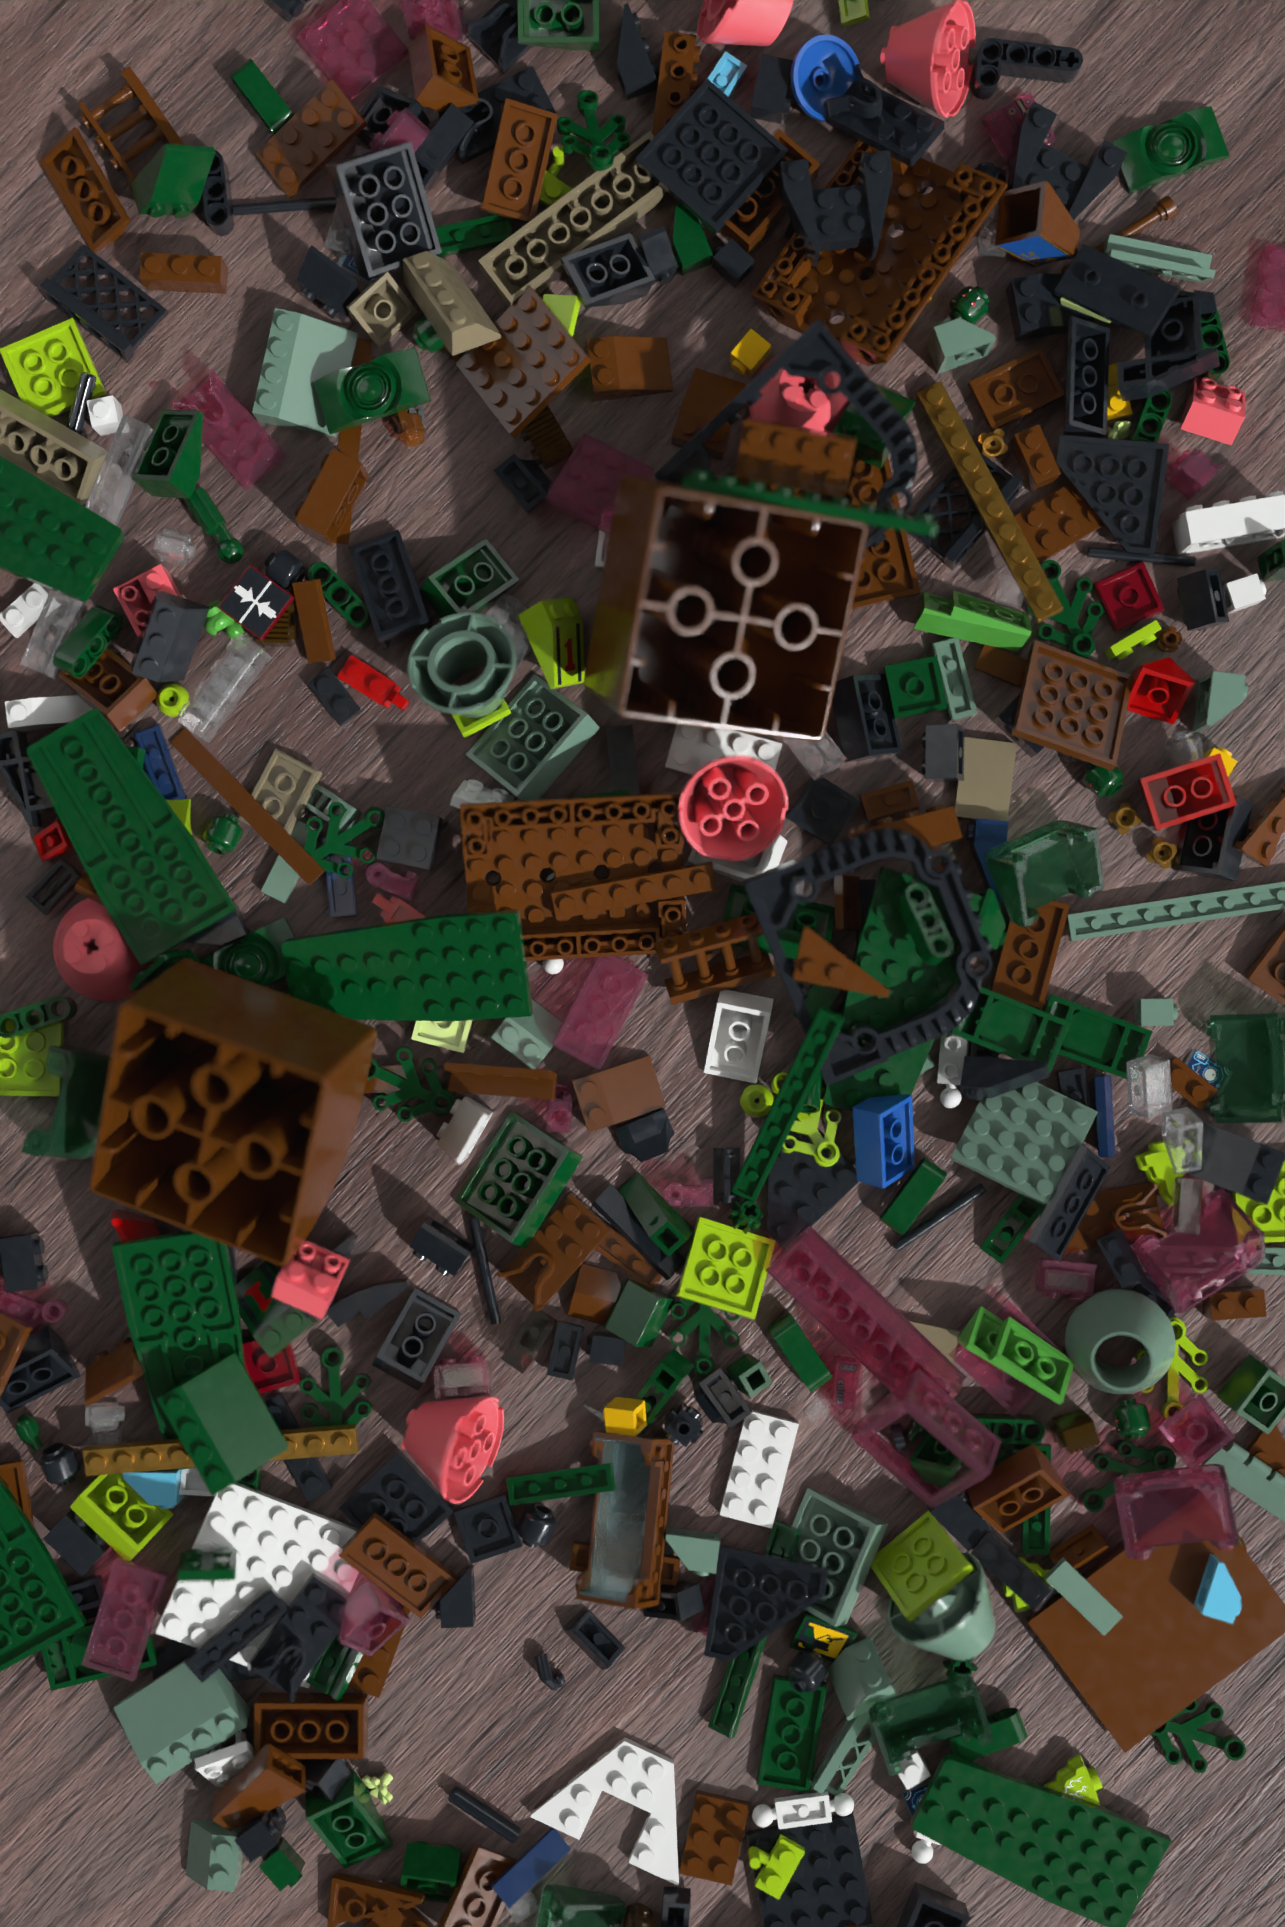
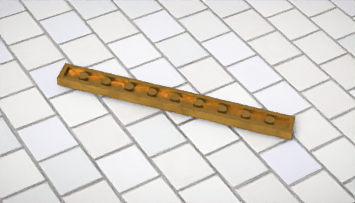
M939 381L917 392V398L1037 623L1062 612L1063 607L944 385Z
M356 1424L281 1430L290 1447L269 1461L358 1454L359 1445ZM179 1438L85 1446L83 1449L86 1476L195 1467Z

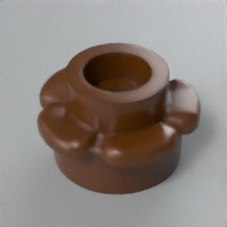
M1168 626L1164 630L1161 629L1156 635L1157 646L1163 652H1176L1183 641L1182 634L1177 632V629L1172 626ZM1168 637H1170V638L1172 639L1171 642H1168V641H1167V638H1168Z

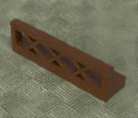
M449 1062L444 1064V1071L450 1072L449 1092L555 1100L557 1073L550 1070Z

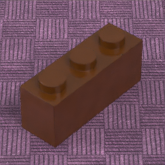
M141 252L140 280L147 290L227 294L228 267L222 256Z

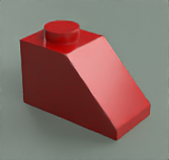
M61 820L55 821L33 837L42 862L75 850Z

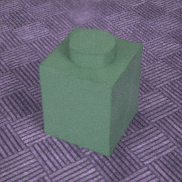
M1134 999L1135 1025L1174 1026L1178 1010L1177 1005L1173 1004V999Z

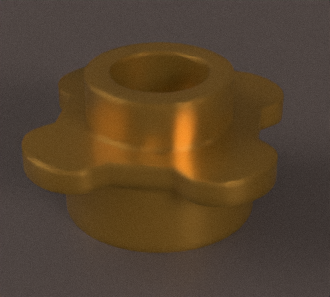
M996 428L991 433L983 432L978 437V441L983 447L982 454L988 458L1004 454L1008 450V445L1004 443L1003 439L1004 431L1001 428ZM992 441L996 442L995 445H991L990 443Z
M1127 802L1122 803L1116 812H1111L1108 815V820L1117 826L1118 833L1122 835L1127 834L1131 827L1138 825L1141 821L1140 816L1131 808V804ZM1123 816L1127 817L1126 821L1122 820Z
M1155 838L1152 841L1151 851L1146 854V859L1148 862L1159 864L1162 869H1167L1171 866V860L1177 853V847L1174 844L1163 842L1162 838ZM1160 851L1164 852L1163 856L1159 854Z

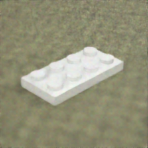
M677 723L665 768L694 775L700 768L711 761L726 756L740 755L758 759L775 771L782 743L739 731Z
M752 1410V1413L743 1419L719 1511L721 1516L772 1529L799 1426L797 1421Z

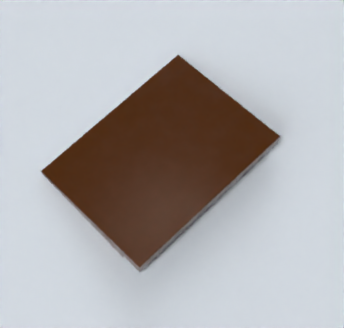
M1199 1489L1195 1490L1082 1575L1123 1616L1105 1636L1060 1593L1047 1601L1039 1611H1034L1025 1618L1125 1753L1285 1633L1284 1602ZM1210 1554L1216 1555L1224 1563L1241 1596V1611L1238 1616H1235L1233 1624L1202 1615L1194 1606Z

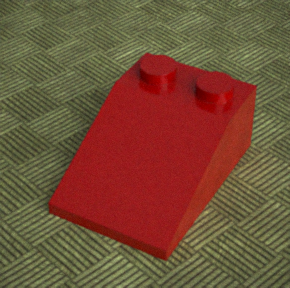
M1220 753L1138 780L1154 831L1237 805Z

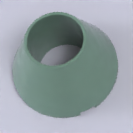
M464 612L441 618L440 623L433 626L430 630L425 629L411 649L408 660L410 683L418 697L428 706L438 711L470 718L486 716L496 710L502 703L513 677L516 665V652L513 641L499 622L483 614ZM476 667L486 668L476 681L464 686H453L455 680L463 672Z
M1108 1289L1093 1294L1092 1297L1075 1308L1065 1330V1349L1067 1357L1074 1361V1371L1090 1386L1111 1394H1133L1153 1386L1168 1371L1175 1353V1335L1169 1317L1154 1300L1142 1293L1129 1289ZM1114 1335L1135 1337L1146 1346V1351L1140 1360L1125 1367L1109 1365L1102 1361L1095 1352L1101 1342Z
M969 1552L963 1553V1555L974 1570L911 1623L905 1618L891 1597L888 1607V1620L891 1629L900 1640L912 1646L960 1661L977 1656L989 1645L995 1633V1618L984 1570L979 1561Z

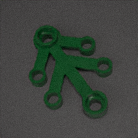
M583 90L577 95V108L585 117L587 129L574 123L569 117H560L557 120V132L565 135L561 138V150L568 154L577 152L587 158V164L591 168L603 171L613 165V155L617 151H624L630 146V136L623 132L625 130L626 118L620 114L612 115L610 121L599 130L595 111L598 109L599 97L594 91ZM614 132L617 133L610 144L607 146L602 144ZM575 136L590 143L591 148L578 142Z
M1054 560L1045 561L1041 568L1043 571L1050 569L1053 572V576L1047 577L1063 607L1062 612L1048 619L1066 625L1070 635L1054 630V627L1050 624H1043L1038 628L1037 636L1042 641L1053 640L1068 646L1070 653L1088 658L1095 650V641L1091 635L1098 618L1103 614V606L1098 602H1093L1086 608L1087 619L1081 630L1077 619L1086 595L1092 590L1091 580L1081 578L1075 584L1076 593L1070 606L1058 580L1061 575L1060 565ZM1081 582L1087 584V591H1082L1080 589L1079 584ZM1027 604V606H1026V612H1027V614H1028L1029 616H1031V617H1034L1033 614H1032V612H1031V610H1030V608H1029V606H1028V604ZM1090 608H1098V615L1091 614ZM1042 628L1049 629V637L1042 635ZM1077 642H1083L1085 650H1079Z
M333 802L329 807L330 821L325 844L315 850L317 834L321 831L323 822L319 817L314 816L309 818L306 823L308 832L304 850L325 871L337 873L341 878H349L353 873L351 863L343 861L339 864L323 860V858L333 853L358 858L366 864L372 863L376 856L373 848H359L345 844L370 827L376 829L383 826L385 812L378 806H372L366 810L362 820L338 835L341 817L345 814V806L341 802ZM339 805L342 808V813L340 815L333 814V806ZM372 813L379 814V822H371L370 815ZM310 821H318L320 827L317 830L311 829L309 826ZM366 850L371 851L373 854L369 860L364 859L362 853ZM342 865L349 866L350 872L348 874L340 872Z
M401 1046L396 1053V1058L402 1064L407 1079L380 1067L378 1061L372 1057L371 1064L373 1069L368 1072L367 1080L376 1077L402 1089L387 1095L385 1093L376 1094L373 1099V1106L376 1110L383 1111L389 1105L418 1097L425 1100V1102L412 1107L407 1104L399 1107L397 1117L400 1121L409 1122L412 1117L430 1111L440 1116L450 1113L455 1103L454 1096L448 1090L442 1089L436 1072L437 1062L433 1058H425L420 1066L422 1073L427 1075L431 1088L430 1091L420 1084L412 1062L413 1051L410 1047ZM405 1050L409 1053V1058L403 1059L399 1053ZM427 1062L432 1063L434 1066L430 1071L424 1068V1064ZM442 1097L446 1100V1104L438 1105L436 1100ZM378 1098H384L386 1100V1104L380 1106L377 1104L376 1100ZM401 1110H409L410 1116L403 1117L400 1113Z
M683 1298L680 1302H675L670 1309L672 1317L675 1319L684 1318L687 1308L694 1301ZM700 1304V1309L679 1329H674L670 1333V1341L674 1346H682L686 1341V1337L700 1324L699 1354L694 1358L693 1364L697 1374L707 1376L715 1368L714 1359L710 1355V1324L723 1337L725 1345L730 1348L738 1346L740 1337L736 1331L731 1330L715 1314L710 1306ZM676 1306H681L684 1309L681 1315H676L673 1312ZM724 1311L725 1317L728 1320L734 1321L740 1317L739 1315L729 1316ZM676 1333L682 1334V1341L675 1342L673 1335ZM730 1334H734L737 1337L735 1343L727 1342V1337ZM707 1361L709 1363L708 1369L702 1370L699 1367L700 1362Z
M338 1346L328 1347L321 1357L323 1365L329 1370L330 1397L317 1386V1380L314 1377L306 1376L300 1382L301 1391L310 1394L331 1413V1423H329L318 1414L319 1409L316 1404H306L302 1408L301 1415L305 1420L311 1421L317 1427L357 1425L362 1418L367 1417L372 1411V1404L368 1400H361L357 1403L355 1412L343 1423L342 1412L361 1391L369 1387L371 1379L366 1373L358 1374L354 1379V1384L341 1397L340 1365L343 1363L345 1356L343 1350ZM331 1352L338 1354L339 1358L337 1361L330 1359L329 1354ZM358 1378H365L367 1385L360 1386L357 1381ZM307 1380L311 1381L313 1388L306 1389L304 1382ZM362 1404L367 1405L368 1412H360L359 1406ZM306 1408H313L315 1414L308 1416L305 1412Z
M1120 1440L1116 1445L1118 1454L1124 1458L1134 1456L1147 1461L1140 1466L1109 1459L1104 1453L1096 1454L1093 1457V1464L1098 1470H1110L1124 1475L1098 1490L1095 1488L1085 1490L1081 1497L1083 1506L1090 1512H1099L1103 1509L1106 1498L1129 1486L1126 1500L1121 1502L1119 1509L1126 1518H1133L1138 1512L1136 1505L1143 1479L1152 1472L1150 1486L1144 1489L1143 1498L1151 1505L1159 1503L1164 1475L1170 1472L1176 1465V1455L1167 1446L1161 1445L1153 1450L1133 1446L1128 1440ZM1128 1444L1129 1451L1122 1453L1121 1447ZM1164 1454L1166 1460L1163 1463H1158V1457ZM1100 1458L1106 1459L1104 1466H1098L1097 1463ZM1152 1491L1156 1492V1497L1153 1500H1149L1148 1494ZM1096 1495L1095 1502L1089 1503L1088 1497ZM1127 1505L1133 1506V1510L1130 1513H1125L1124 1511Z
M1195 1700L1190 1707L1184 1708L1150 1734L1158 1737L1164 1749L1163 1755L1167 1762L1172 1765H1176L1181 1761L1182 1754L1176 1746H1173L1167 1732L1178 1735L1190 1758L1189 1764L1197 1773L1204 1772L1208 1764L1206 1759L1199 1753L1193 1740L1222 1749L1225 1755L1234 1761L1242 1759L1246 1753L1245 1744L1236 1735H1229L1224 1738L1197 1729L1211 1721L1222 1719L1224 1711L1216 1702L1208 1703L1205 1711L1182 1723L1171 1721L1185 1712H1194L1198 1707V1702ZM1218 1708L1219 1711L1216 1715H1210L1211 1709ZM1231 1742H1236L1234 1749H1228V1745ZM1176 1751L1177 1755L1175 1758H1168L1170 1752ZM1196 1760H1202L1201 1766H1194Z

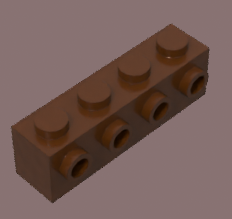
M664 32L652 129L654 137L690 98L691 89L696 90L698 73L693 72L694 63L699 64L701 46H696V35Z

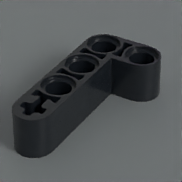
M988 38L981 43L975 59L972 92L981 100L991 98L995 93L1000 76L1070 83L1076 78L1082 66L1083 56L1078 49L1072 47ZM990 53L994 56V58H986L984 54ZM1010 57H1018L1021 61L1015 62ZM1037 60H1044L1047 65H1040ZM980 80H989L991 85H984Z

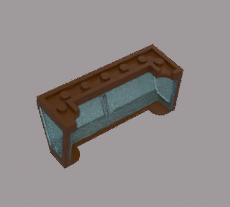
M595 1431L590 1441V1451L595 1459H599L598 1464L613 1462L616 1490L595 1493L588 1568L576 1579V1599L634 1610L659 1605L674 1443L667 1437L637 1435L634 1437L606 1433V1431Z

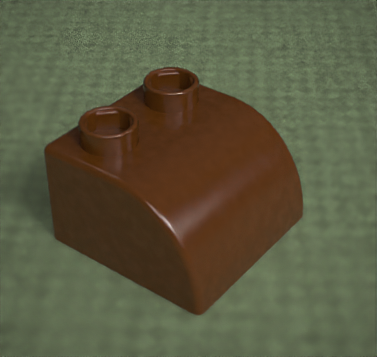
M632 475L622 476L617 489L585 671V689L625 717L810 741L821 740L826 730L867 534L866 524L681 488L682 484Z
M189 958L181 959L125 1001L119 1008L89 1184L91 1191L277 1265L284 1266L288 1264L318 1220L345 1162L358 1120L377 1037L376 1029L365 1023Z

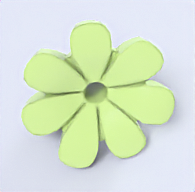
M1116 421L1113 428L1107 426V435L1103 437L1118 440L1128 438L1131 432L1129 429L1131 422Z
M385 1771L379 1779L368 1775L362 1778L364 1784L369 1789H372L369 1793L376 1798L379 1796V1801L385 1805L391 1801L393 1796L387 1790V1785L393 1780V1777Z

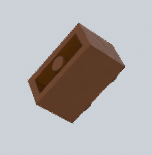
M1038 424L1013 436L1009 445L1030 492L1055 482L1061 472L1040 425Z
M1258 1286L1201 1289L1203 1316L1212 1321L1266 1317L1265 1291Z

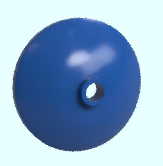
M833 35L813 37L798 49L793 59L791 86L794 97L801 109L818 121L826 122L823 105L825 100L842 96L855 81L854 67L859 64L858 58L852 48L839 37Z

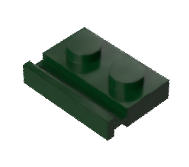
M338 1633L312 1668L306 1682L325 1694L332 1696L333 1699L341 1701L366 1649Z

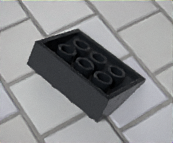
M410 141L359 154L326 165L360 276L372 277L403 266L404 258L424 251H429L435 255L442 253Z

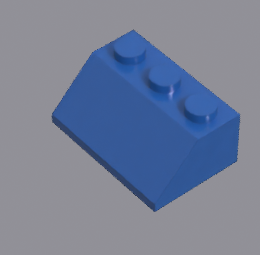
M912 1095L870 1097L854 1106L853 1120L857 1181L884 1189L915 1169Z

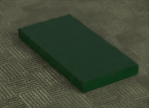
M773 1674L756 1784L810 1793L827 1683L822 1682L815 1692L800 1693L791 1687L788 1676Z

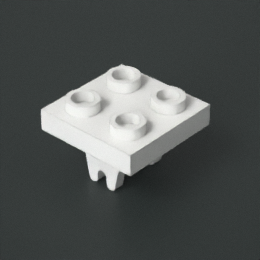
M464 780L453 794L450 805L460 808V804L514 801L515 797L510 796L503 789H490L484 787L479 781Z
M242 1730L235 1734V1745L221 1749V1744L212 1748L209 1754L195 1758L196 1770L216 1787H223L254 1757V1747L247 1741L246 1733L242 1732Z

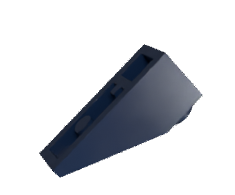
M976 818L972 821V825L968 824L966 840L970 841V849L985 888L993 889L996 899L1000 903L1002 899L1009 821Z

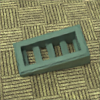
M317 783L305 807L329 823L330 805L333 802H341L345 806V814L341 817L339 830L344 832L353 826L361 815V811ZM319 792H322L323 794L321 795L320 799L318 800L316 805L313 806L312 803L315 800L316 796ZM328 798H331L327 807L322 812L321 809L325 805L326 801L328 800ZM337 805L332 807V812L334 811ZM341 807L338 808L335 815H340L342 813Z

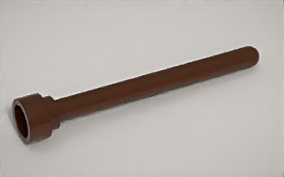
M1169 196L1163 197L1156 202L1153 211L1115 235L1130 238L1157 220L1167 221L1177 215L1174 201ZM1106 240L1093 249L1103 253ZM1072 262L1061 269V274H1065Z

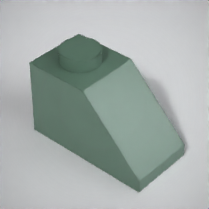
M666 1527L665 1540L688 1570L693 1571L694 1574L699 1576H709V1573L716 1574L720 1546L719 1534Z

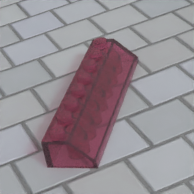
M810 1225L795 1237L766 1269L792 1297L921 1421L925 1420L959 1393L966 1376Z

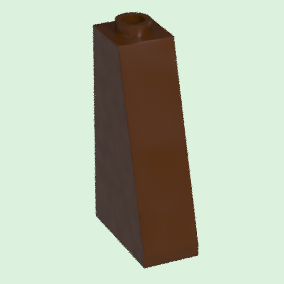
M267 1744L214 1795L212 1821L232 1831L305 1792L306 1766L271 1744Z

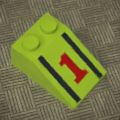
M567 597L540 601L519 614V619L550 689L583 683L585 677L583 620L579 614V607L573 598Z

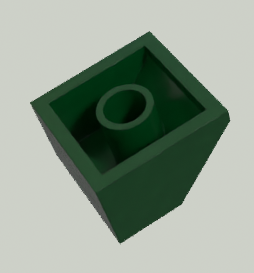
M1248 1354L1217 1397L1237 1414L1269 1435L1285 1414V1379Z
M424 1841L407 1842L401 1874V1888L425 1893L426 1901L449 1903L457 1885L461 1850L447 1844L438 1847L431 1846Z

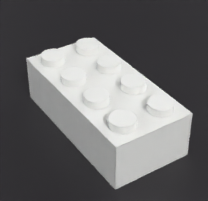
M1276 491L1267 494L1266 498L1256 499V496L1241 498L1240 502L1230 504L1229 500L1214 503L1213 507L1204 509L1203 505L1188 507L1186 512L1180 514L1179 518L1172 524L1177 554L1184 555L1282 538L1285 536V494L1283 495V491Z

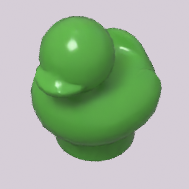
M220 600L207 605L210 609L203 626L209 634L216 636L218 631L226 628V634L230 639L238 640L242 638L244 634L243 626L218 608L221 604Z

